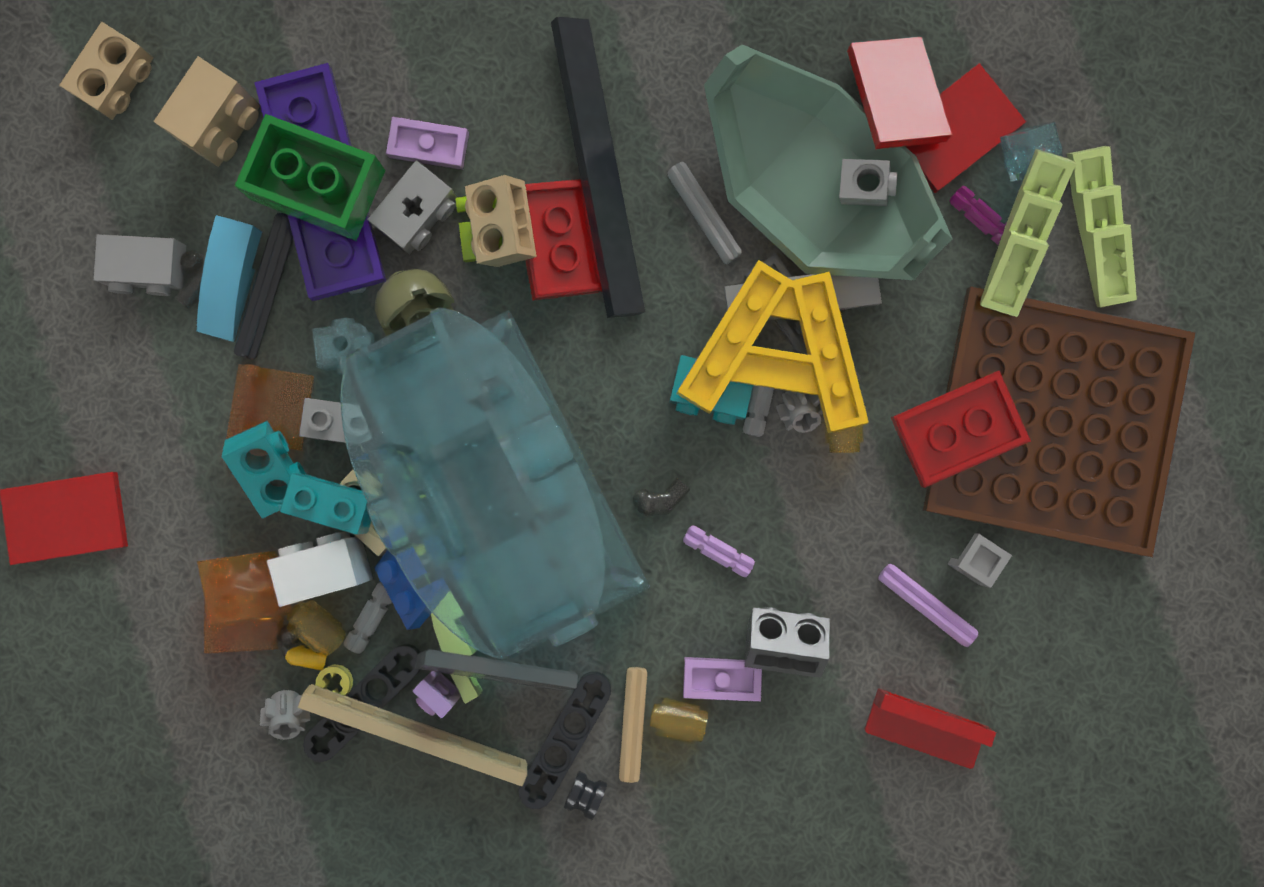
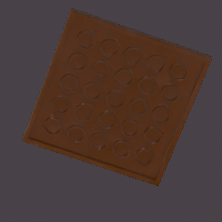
M971 286L967 288L946 393L993 372L1000 371L1031 441L928 486L923 511L1153 557L1195 332L1030 298L1025 299L1018 317L981 306L980 301L984 289Z

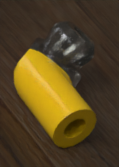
M294 624L284 625L280 630V634L276 637V643L287 662L291 665L322 671L325 666L327 652L305 648L300 639L301 629Z

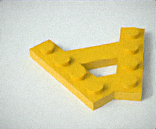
M758 260L676 394L710 414L731 381L817 395L828 433L869 423L830 272L791 280ZM770 316L796 320L800 323L808 355L752 345Z

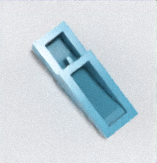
M218 215L215 216L200 285L197 332L232 342L235 341L255 273L252 265L262 235V231L255 226Z

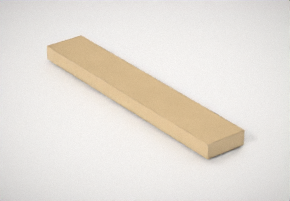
M313 684L307 687L298 705L300 709L519 786H523L527 776V762L522 758Z

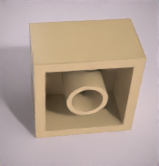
M197 56L154 122L179 142L219 167L223 161H229L234 156L238 147L236 141L243 130L251 129L256 123L259 115L257 110L260 105L237 81Z

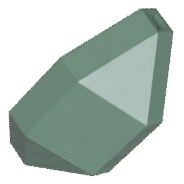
M740 45L723 57L704 84L728 202L806 274L830 272V275L915 280L925 266L952 240V236L917 157L905 146L875 149L864 108L838 84L745 45ZM843 159L890 161V172H897L896 195L888 196L887 206L841 204L839 194ZM865 175L860 179L858 187L865 192H871L879 186L880 180L875 175Z

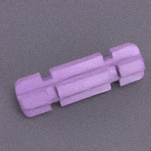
M696 526L689 527L683 538V542L695 550L697 548L701 549L702 554L726 568L732 567V571L742 577H747L750 574L755 563L752 558L743 553L738 554L735 548L712 535L706 536V532Z

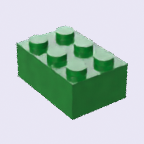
M265 114L235 183V187L251 201L356 241L386 170L373 154Z

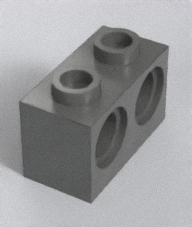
M753 607L747 624L744 667L821 678L829 661L830 618L817 617L812 613L796 614L782 612L772 607ZM762 634L770 635L774 639H768L764 637ZM800 639L807 640L812 645L805 644Z

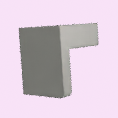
M975 533L959 559L951 558L948 565L978 585L991 588L1012 555L982 535Z

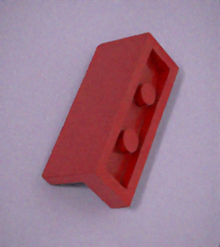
M880 688L877 690L865 726V732L969 769H972L975 765L981 744L992 747L996 732L986 725Z

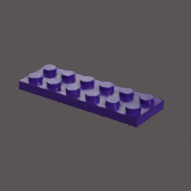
M328 63L254 82L263 118L265 114L351 146L333 72ZM369 212L356 241L288 215L310 300L316 301L386 282L373 227L367 220L370 217Z

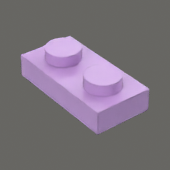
M392 117L386 155L393 159L411 162L417 160L419 163L463 170L469 132L466 128Z
M685 657L683 698L761 702L762 669L744 667L745 660Z
M434 671L430 672L413 690L418 696L416 699L418 705L426 713L432 716L436 713L440 718H443L461 697L454 684L442 673Z

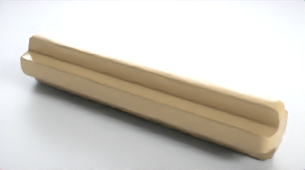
M629 667L626 674L619 779L627 783L638 782L640 779L647 670L641 667Z

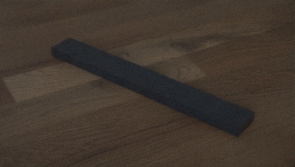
M556 17L551 21V27L607 318L640 315L645 313V307L589 19Z

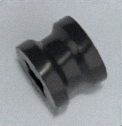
M578 771L565 801L564 808L570 811L578 809L584 813L586 818L593 820L604 796L607 783L601 780L597 782L591 781L585 773Z

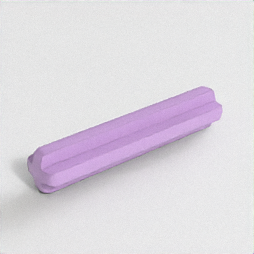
M888 564L881 571L878 577L879 581L961 645L969 647L977 638L978 631L895 565Z

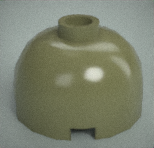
M410 269L398 271L386 280L377 292L375 312L387 339L394 343L407 344L414 342L411 337L413 334L430 324V334L446 325L453 316L454 310L451 304L455 302L448 288L438 277L426 270Z

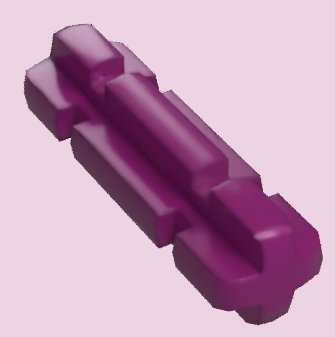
M960 187L951 196L950 204L959 212L961 209L966 212L964 216L985 235L990 233L992 235L991 240L999 246L1006 223L1003 224L1001 222L1002 217L980 198L978 200L973 198L975 194L968 187Z

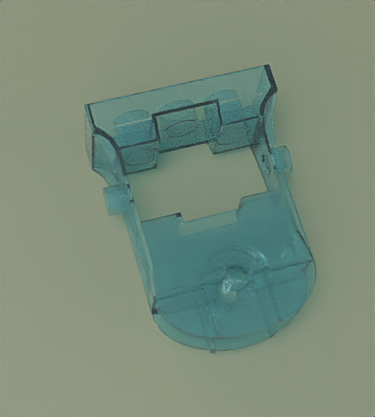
M438 307L430 311V315L361 350L355 349L347 353L341 383L342 425L350 460L367 500L370 519L381 541L388 551L395 556L406 578L425 605L441 623L463 642L482 653L500 660L507 657L512 659L547 640H550L552 646L556 647L597 626L599 623L595 617L596 615L650 588L642 568L510 310L479 324L461 313Z

